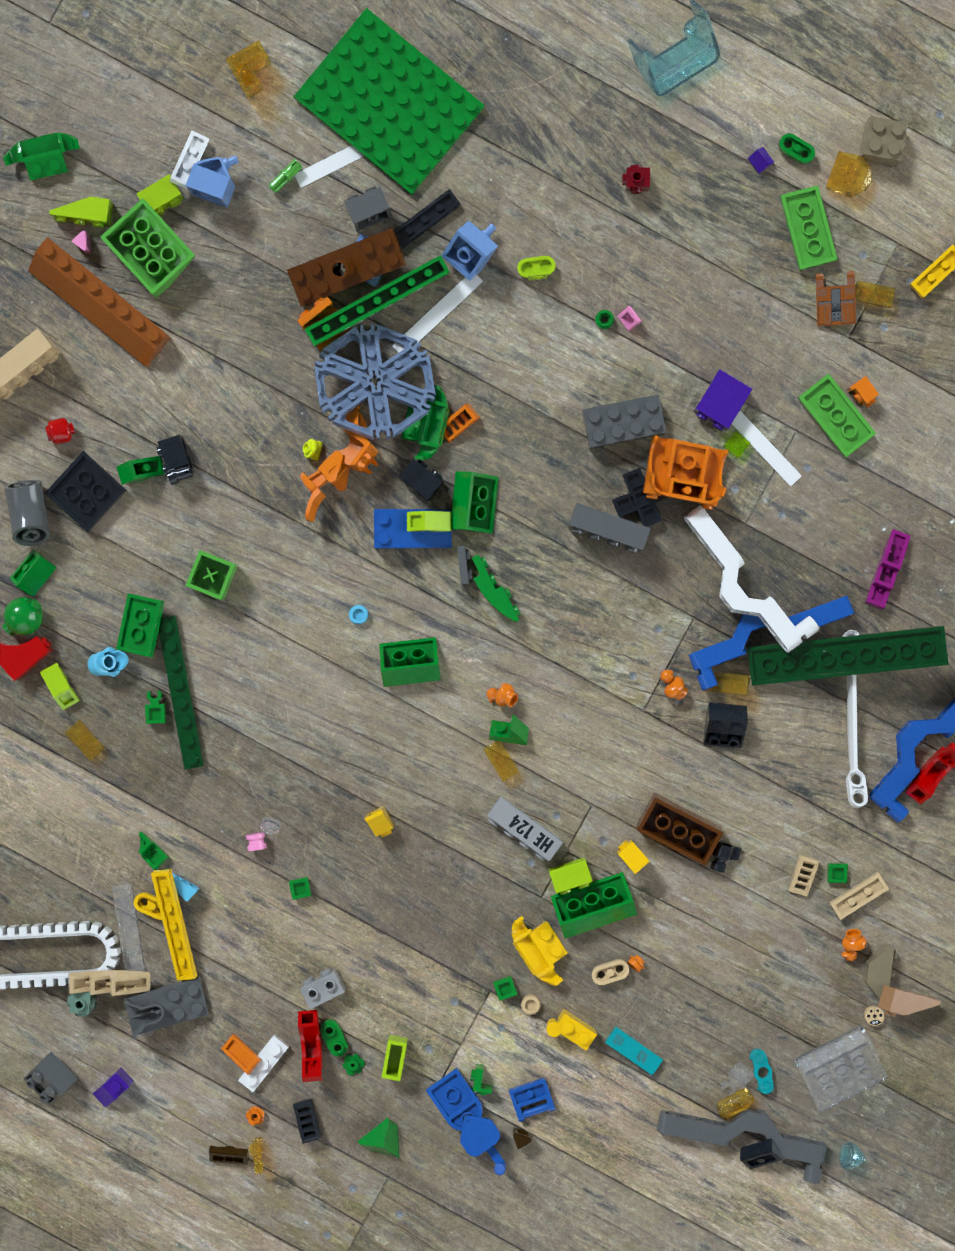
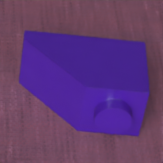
M120 1067L92 1094L104 1107H107L127 1090L134 1080Z

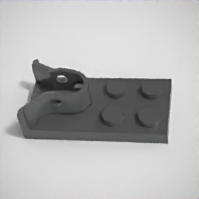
M200 977L124 997L133 1039H136L137 1035L209 1015Z

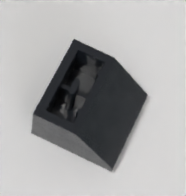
M709 702L705 718L703 745L742 748L748 725L747 706Z

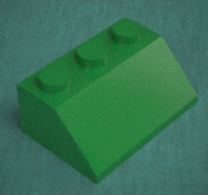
M456 471L451 511L452 529L493 534L499 477L476 472Z
M436 637L379 644L383 687L441 680Z

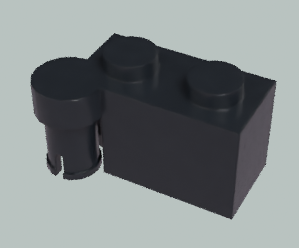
M176 435L158 441L157 453L164 460L165 465L162 467L165 476H168L170 484L175 485L181 480L194 477V470L183 436Z

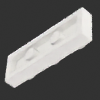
M191 131L172 173L170 182L187 189L185 185L192 166L201 160L209 138Z
M274 1034L258 1054L262 1059L251 1074L247 1075L244 1072L238 1081L254 1092L289 1048V1045Z

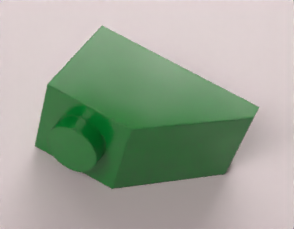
M159 456L130 460L116 466L121 485L137 483L164 475L163 464Z

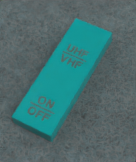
M617 1026L614 1027L605 1040L606 1044L651 1075L655 1073L663 1061V1058Z

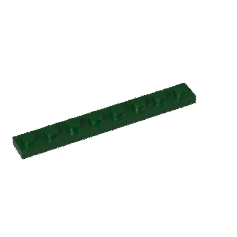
M177 616L161 618L159 635L184 770L204 766Z

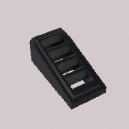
M312 1098L293 1103L302 1144L320 1139L322 1133ZM309 1106V1110L299 1111L300 1108ZM311 1114V1117H309V1118H306V1119H302V1118H301L302 1116H306V1115ZM313 1122V1125L304 1127V1124ZM315 1130V1133L306 1135V1132Z

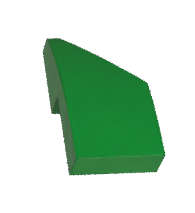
M141 831L139 833V854H141V857L153 870H157L170 856L148 835Z

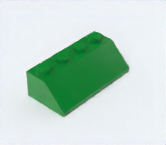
M623 872L591 882L588 887L582 889L576 887L567 894L561 895L558 893L551 896L564 939L637 915L635 904Z

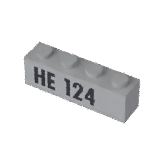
M501 795L487 813L490 823L496 827L498 825L502 826L505 829L503 831L511 838L517 837L521 840L519 844L526 849L532 848L536 851L535 855L543 861L545 859L550 861L563 843L560 838Z

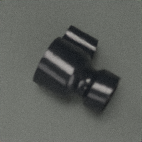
M718 842L712 853L715 859L711 862L710 868L724 873L727 866L725 864L726 861L739 860L742 848Z

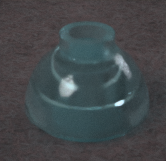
M846 1142L841 1147L839 1162L842 1168L851 1170L864 1163L865 1155L856 1144Z

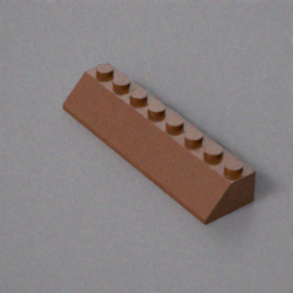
M48 237L35 251L28 271L146 367L151 364L171 339L163 330Z

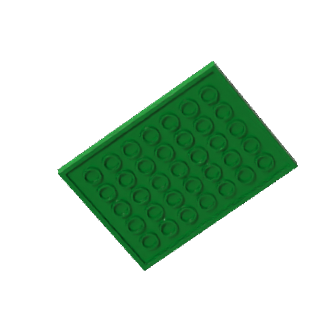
M368 8L362 12L293 96L296 101L410 195L415 193L485 108L482 102Z

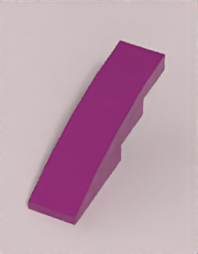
M892 529L864 604L880 610L885 608L897 573L901 569L910 535Z

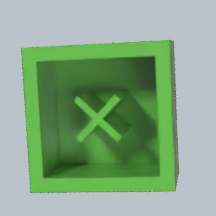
M199 550L185 586L219 600H225L238 565Z

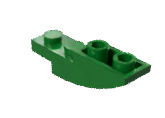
M479 554L472 557L480 574L473 579L484 597L507 618L515 622L519 621L518 616L521 614L517 606H512L509 600L512 598L509 589H504L503 586L495 589L494 585L497 582L493 574H488L486 568L489 566L485 558H480Z

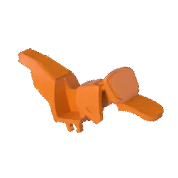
M360 405L345 415V419L348 422L367 428L366 420L359 411ZM343 429L349 435V445L343 450L334 451L319 466V470L310 476L305 472L301 473V480L312 493L305 511V518L308 522H314L317 509L326 497L320 490L322 486L330 482L340 492L345 491L350 469L360 473L372 474V471L368 470V465L374 464V466H378L374 458L379 451L366 437Z

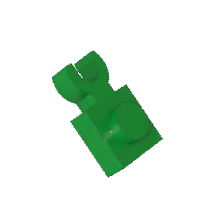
M161 690L157 692V698L152 697V691L147 692L150 704L145 705L146 724L166 723L165 704H160L163 696Z

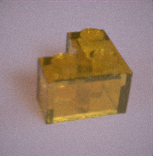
M258 40L225 59L247 99L264 90L256 72L271 64L267 53Z

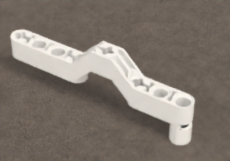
M699 505L684 516L688 526L723 570L719 597L730 612L758 616L787 653L802 643L801 637L808 639L819 631L817 623L810 616L794 626L772 597H768L765 600L748 598L737 583L738 569L745 565V563L705 509Z

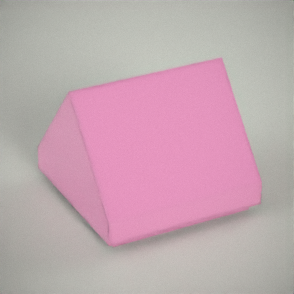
M82 231L72 242L85 253L90 254V235L86 231Z
M630 305L617 316L628 331L642 322Z

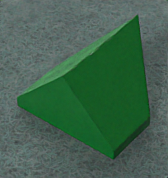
M386 1118L358 1140L359 1145L368 1150L399 1158L398 1126L389 1118Z

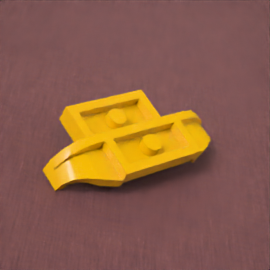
M521 916L512 924L514 947L532 975L545 983L557 986L563 979L556 974L553 964L568 954L547 921H544L531 931V929H527L523 921L524 918Z

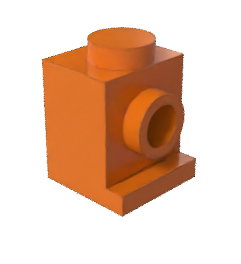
M866 376L846 389L848 393L850 391L854 393L852 396L858 404L861 403L862 406L865 405L867 408L876 402L875 397L879 395Z

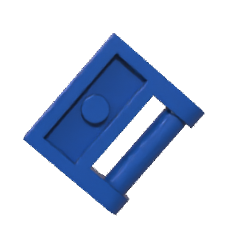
M545 1077L509 1089L519 1122L548 1110L550 1112L556 1110ZM544 1099L547 1101L545 1104L524 1111L521 1109L523 1106Z

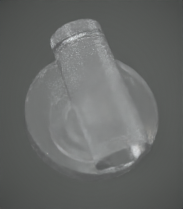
M264 816L261 829L268 835L277 834L281 828L282 821Z

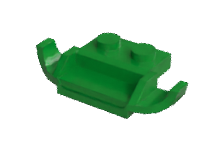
M55 132L19 141L3 156L5 166L24 162L31 181L68 172L63 152L80 149L76 137L66 133Z
M434 385L436 394L434 402L427 401L426 403L431 406L428 414L402 432V439L416 441L420 445V451L418 455H415L414 459L428 460L437 452L440 446L442 447L450 409H448L446 396L440 386ZM409 406L406 419L414 413L413 408Z

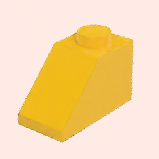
M384 806L368 813L364 818L376 837L379 835L385 837L392 833L391 829L394 828V825Z
M631 839L629 841L625 840L618 846V855L635 874L649 862L647 856Z

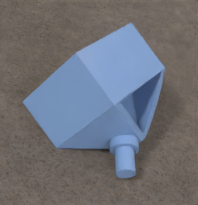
M235 155L228 159L226 157L223 159L220 157L208 158L194 163L185 186L193 196L228 208L235 189L228 169L231 168L230 166L239 163L237 156Z
M468 221L457 230L441 256L471 281L482 271L498 247L490 239V235L496 230V227L490 223L485 230L480 231L474 224Z

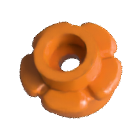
M638 955L629 957L630 960L627 963L633 970L639 973L642 969H645L643 965L645 962Z
M251 1107L246 1112L248 1123L253 1126L256 1124L260 1125L264 1121V1111L259 1107Z

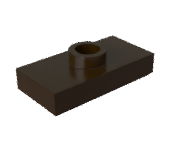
M210 1146L209 1160L210 1162L248 1165V1149L235 1148L233 1146Z

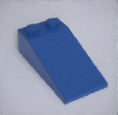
M374 509V548H452V531H407V512H451V509Z

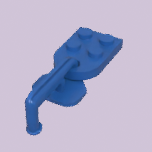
M457 1067L427 1088L426 1092L447 1123L452 1128L462 1131L460 1143L470 1156L476 1157L487 1151L496 1164L494 1167L495 1173L503 1175L507 1164L494 1146L499 1141L500 1132L491 1119L482 1118V1103Z

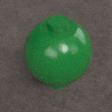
M19 597L12 600L4 610L5 623L3 624V629L5 632L14 636L15 634L29 635L37 631L43 621L41 604L37 600L27 597Z

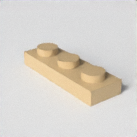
M876 872L829 902V904L841 920L886 892L889 888L880 874Z

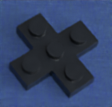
M641 468L623 474L622 477L629 493L611 500L618 517L637 511L643 526L648 527L662 521L655 503L668 497L658 496V499L646 498L647 494L643 493L645 478Z

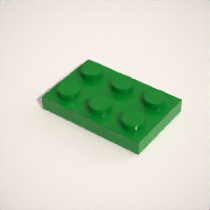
M128 593L116 650L153 657L165 601Z

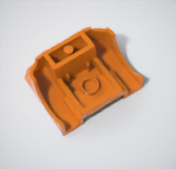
M656 435L651 436L643 493L647 494L646 498L658 499V496H665L701 504L704 509L712 510L713 507H717L719 499L726 492V488L722 485V470L729 450L716 449L676 439L661 438Z

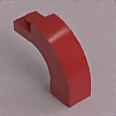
M953 742L947 747L942 746L922 766L905 793L920 805L932 797L939 782L955 767V744Z
M298 1011V1031L302 1050L303 1083L322 1081L323 1050L318 1011Z

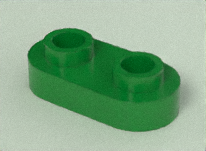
M787 133L779 140V150L800 164H808L815 157L814 147L794 134ZM786 142H789L791 144L790 148H787L785 146ZM802 152L807 153L806 158L802 157Z
M326 1019L320 1027V1033L330 1053L336 1057L343 1056L347 1052L348 1042L339 1023L334 1019ZM331 1027L333 1029V1032L328 1033L326 1031V1028ZM336 1044L341 1045L340 1050L335 1049Z

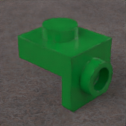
M476 1064V1068L471 1070L470 1081H474L473 1091L483 1096L488 1095V1093L492 1094V1085L482 1084L484 1065Z

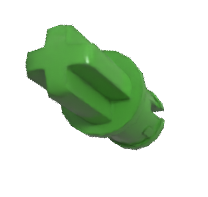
M293 159L284 170L279 171L280 174L269 184V188L277 193L287 182L292 181L291 179L303 168L296 159Z

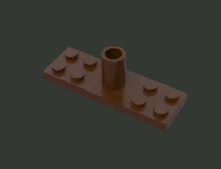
M390 228L287 270L300 305L304 306L320 298L327 297L403 267L407 263L394 229ZM341 264L345 266V273L341 270Z

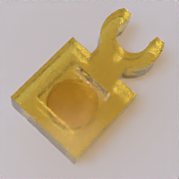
M256 1137L253 1139L252 1144L249 1145V1154L253 1156L255 1175L263 1174L264 1162L262 1137Z

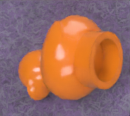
M673 670L662 671L660 678L663 682L667 683L664 690L666 697L670 699L676 698L677 700L683 699L688 692V688L684 686L683 679L678 676L674 677Z
M502 683L499 690L490 688L486 693L489 703L495 701L500 707H513L518 700V694L515 693L513 686L508 683Z
M847 930L846 936L842 940V946L845 951L841 955L847 961H854L857 958L856 951L864 949L867 944L866 938L861 934L860 930Z

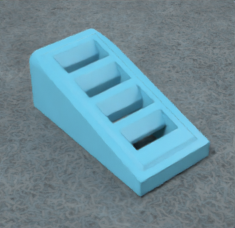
M173 874L177 893L185 901H188L200 888Z

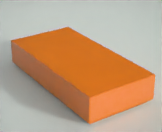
M232 1034L221 1048L247 1075L251 1074L262 1060L236 1034Z

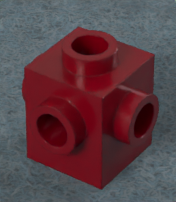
M641 165L627 167L626 172L622 173V185H625V191H630V194H641V191L648 192L650 188V168L642 167Z

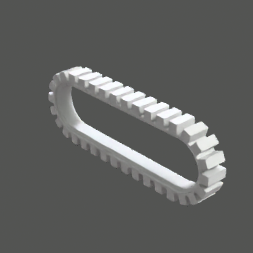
M78 921L70 922L67 924V927L66 922H59L55 926L54 923H47L44 926L42 923L34 924L33 926L31 924H24L20 927L19 925H11L8 928L7 925L0 926V940L90 935L100 939L105 945L107 952L103 965L95 969L0 974V989H6L9 986L11 989L19 988L21 985L22 988H30L33 984L34 987H42L44 984H46V987L54 986L57 983L58 986H65L68 984V973L114 970L120 960V957L117 956L121 953V945H113L119 939L116 934L111 937L108 936L112 932L110 927L106 926L101 930L103 923L94 922L90 928V921H82L79 924V929Z

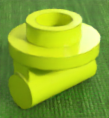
M314 439L308 440L303 446L304 456L318 461L323 442Z

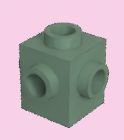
M90 992L73 993L68 996L67 1006L70 1007L69 1013H75L77 1017L89 1015L96 1008L97 998L91 995Z

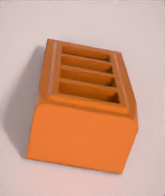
M469 403L463 405L448 418L446 426L448 425L454 433L451 435L445 429L444 438L448 443L480 419V416ZM467 411L472 419L469 420L464 412ZM459 416L465 421V425L459 420ZM452 421H455L460 428L459 430L452 424Z

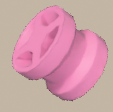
M264 832L246 835V840L249 842L248 851L267 848L266 843H264Z

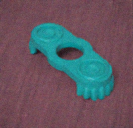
M758 1048L753 1049L749 1054V1059L753 1063V1075L757 1079L758 1084L757 1090L762 1094H769L774 1089L772 1068L769 1066L766 1053ZM761 1067H766L768 1070L764 1078L758 1075V1070Z

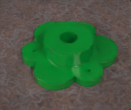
M347 1054L344 1057L345 1062L342 1066L346 1069L348 1075H354L355 1072L361 1073V1068L365 1062L362 1058H359L358 1054H353V1056Z

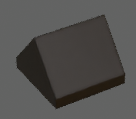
M513 1127V1138L517 1149L531 1143V1133Z

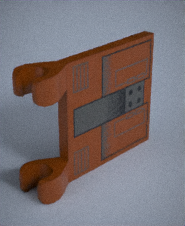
M847 272V285L824 287V275L817 273L815 275L817 326L856 324L855 272Z

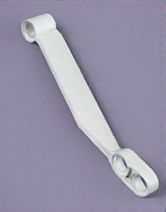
M849 630L843 636L860 634L855 630ZM856 675L847 676V731L850 771L846 777L849 804L854 808H860L867 803L868 794L865 775L858 770ZM858 775L860 777V784H853L851 776ZM857 793L862 796L863 801L861 804H857L854 801V794Z

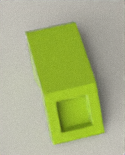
M407 512V531L450 532L452 531L451 512Z
M58 663L40 672L53 698L62 710L80 701L75 691L69 685L67 676Z

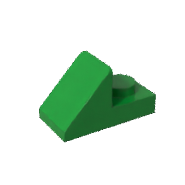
M512 715L511 723L492 720L489 740L527 746L529 728L515 715Z

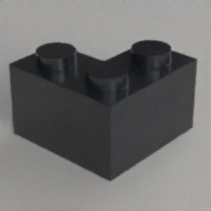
M413 458L399 475V478L429 502L443 486L441 481L443 478L435 470L430 472L426 469L428 466L422 460L416 461Z

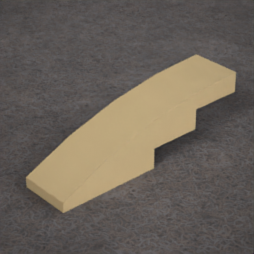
M100 970L68 973L69 993L90 992L91 995L111 993V996L147 992L150 991V972Z

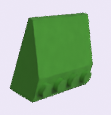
M143 198L100 237L155 298H158L171 286L195 257L194 253Z

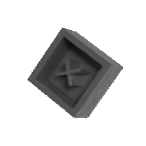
M371 187L365 191V194L360 196L358 194L353 195L345 202L356 232L392 217L381 187Z

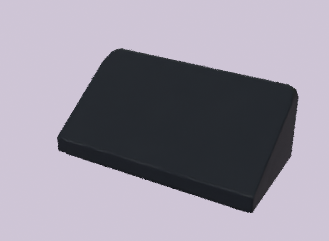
M773 1139L747 1145L740 1149V1161L750 1169L783 1160Z

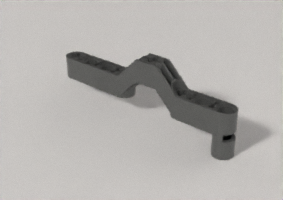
M746 1107L724 1122L672 1111H660L657 1131L667 1135L730 1146V1141L744 1131L764 1134L767 1139H773L783 1158L806 1162L803 1176L805 1181L814 1184L820 1183L823 1170L820 1164L824 1163L827 1144L817 1140L780 1133L764 1110Z

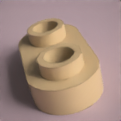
M616 959L597 965L592 970V979L598 985H605L624 979L629 974V966L623 959ZM618 965L623 967L621 971H616ZM603 971L605 974L603 977H599L597 975L598 972Z

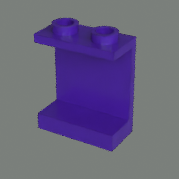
M719 369L704 396L694 409V412L697 413L696 416L701 420L706 421L708 419L713 422L712 426L720 431L723 429L728 430L751 393L752 388Z

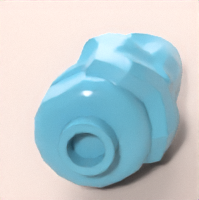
M107 647L105 650L92 654L89 657L88 669L94 676L109 675L115 677L120 673V670L126 667L129 658L124 652Z

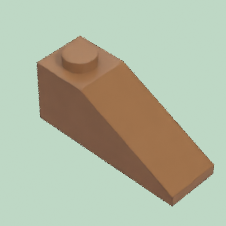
M884 985L878 1007L884 1009L885 1014L896 1017L897 1014L905 1016L941 1004V1001L930 996Z

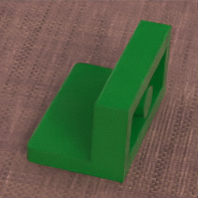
M33 549L12 574L10 580L16 587L34 596L55 571L56 566Z

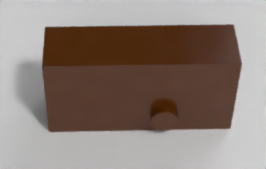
M655 792L636 825L638 832L706 866L724 833L721 826Z

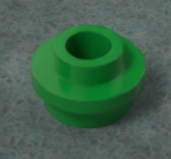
M601 310L596 314L595 323L600 329H609L614 323V316L608 310ZM607 317L608 322L602 323L601 318Z

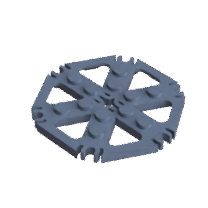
M370 324L369 331H365L363 325H360V333L357 330V326L323 348L322 352L319 353V358L323 359L324 362L316 361L314 365L320 409L322 408L323 414L327 411L332 413L328 416V421H332L333 425L374 440L373 433H375L376 440L380 439V433H385L387 439H390V431L393 434V438L428 414L431 406L425 402H434L436 395L429 354L427 355V350L418 352L417 350L421 348V343H417L416 339L376 324L377 331H374L373 324ZM388 339L404 347L402 351L382 364L379 340ZM350 342H357L360 347L362 365L337 356L336 352ZM414 367H420L424 374L425 388H418L400 381L398 378ZM373 374L376 380L379 381L376 387L377 390H375V385L372 382ZM330 375L352 385L332 399H329L325 392L324 378ZM388 398L413 408L414 413L400 424H393L390 418ZM368 400L371 420L369 427L364 428L345 419V415Z

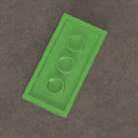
M818 185L781 195L780 201L799 271L837 261Z
M829 373L798 397V400L844 458L876 434Z

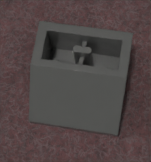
M51 1051L23 1079L26 1081V1085L30 1089H34L39 1095L41 1101L50 1106L78 1078Z

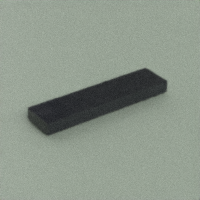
M450 189L394 230L401 250L461 206V203Z

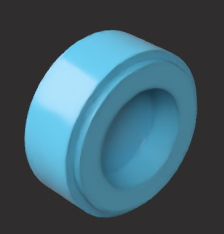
M355 605L349 611V618L355 624H362L368 619V610L362 605Z

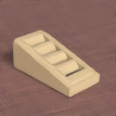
M799 854L788 891L807 897L819 865V860ZM803 862L810 864L811 868L802 866ZM800 871H808L809 875L802 874ZM798 877H802L807 879V881L803 882L797 879ZM795 884L805 886L804 890L796 888Z

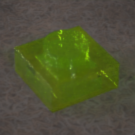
M735 431L723 447L729 450L736 458H739L750 442Z

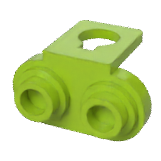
M550 256L524 258L518 263L517 271L521 277L528 278V281L547 279L548 275L554 272L556 265L554 259Z

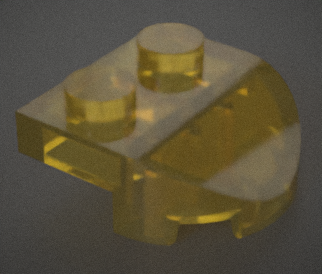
M839 151L826 185L827 190L844 193L846 197H855L857 194L866 191L872 182V172L869 164L859 155Z

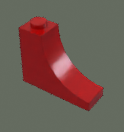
M36 636L32 640L20 645H9L0 642V665L13 681L20 680L54 651L50 647L52 644L46 637L42 638L41 636Z

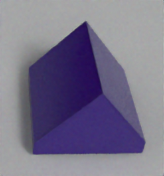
M764 147L757 149L748 157L749 162L758 174L774 163Z

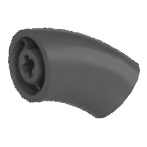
M26 480L6 485L4 489L14 542L24 546H35L45 542L49 538L50 532L41 481Z

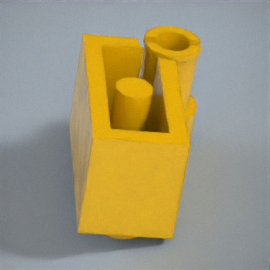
M565 1009L562 1010L557 1021L555 1018L549 1019L546 1026L549 1036L557 1037L562 1034L586 1051L597 1036L596 1029Z

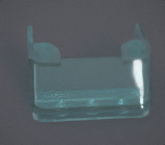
M694 0L689 1L694 17L687 21L684 26L685 38L654 57L649 50L640 49L631 39L627 41L637 68L657 96L668 94L715 64L720 57V50L709 14Z

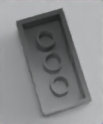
M659 394L582 410L589 449L649 438L655 435L660 436L666 433Z
M576 503L568 524L573 533L579 535L583 532L587 533L590 539L596 541L601 539L607 540L608 545L613 547L624 546L626 547L625 551L634 554L638 551H643L651 529Z

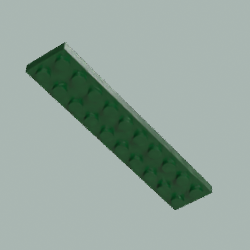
M944 625L802 641L800 645L789 653L780 644L747 647L752 686L949 665Z

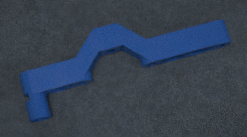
M844 596L788 618L796 626L810 616L817 623L818 627H821L855 613L848 596ZM743 614L731 639L688 655L694 671H699L700 675L696 677L702 691L718 685L712 667L747 654L744 646L750 633L766 627L758 616Z
M955 697L936 719L909 720L896 734L898 762L870 792L868 798L881 809L886 807V814L897 823L906 817L909 810L896 798L920 771V768L915 765L914 748L927 734L941 733L945 738H949L955 732Z

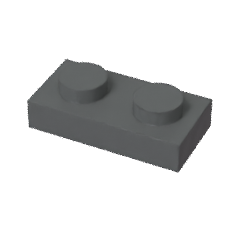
M465 545L457 546L461 585L469 584V580H472L471 568H467V561H470L469 549H465Z

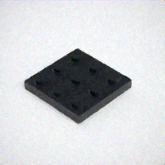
M82 451L45 494L86 532H89L127 489L85 451Z

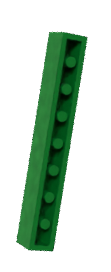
M439 255L305 328L304 331L312 346L316 347L443 278L450 271L442 256Z

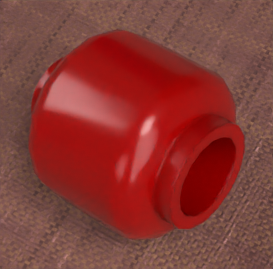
M66 418L50 420L48 426H45L48 441H52L55 445L71 441V434H75L72 422L68 423Z

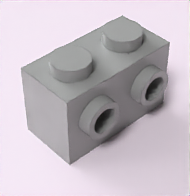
M330 968L320 972L321 976L315 979L312 976L303 981L300 990L310 1009L345 992L346 987L336 968L333 970Z

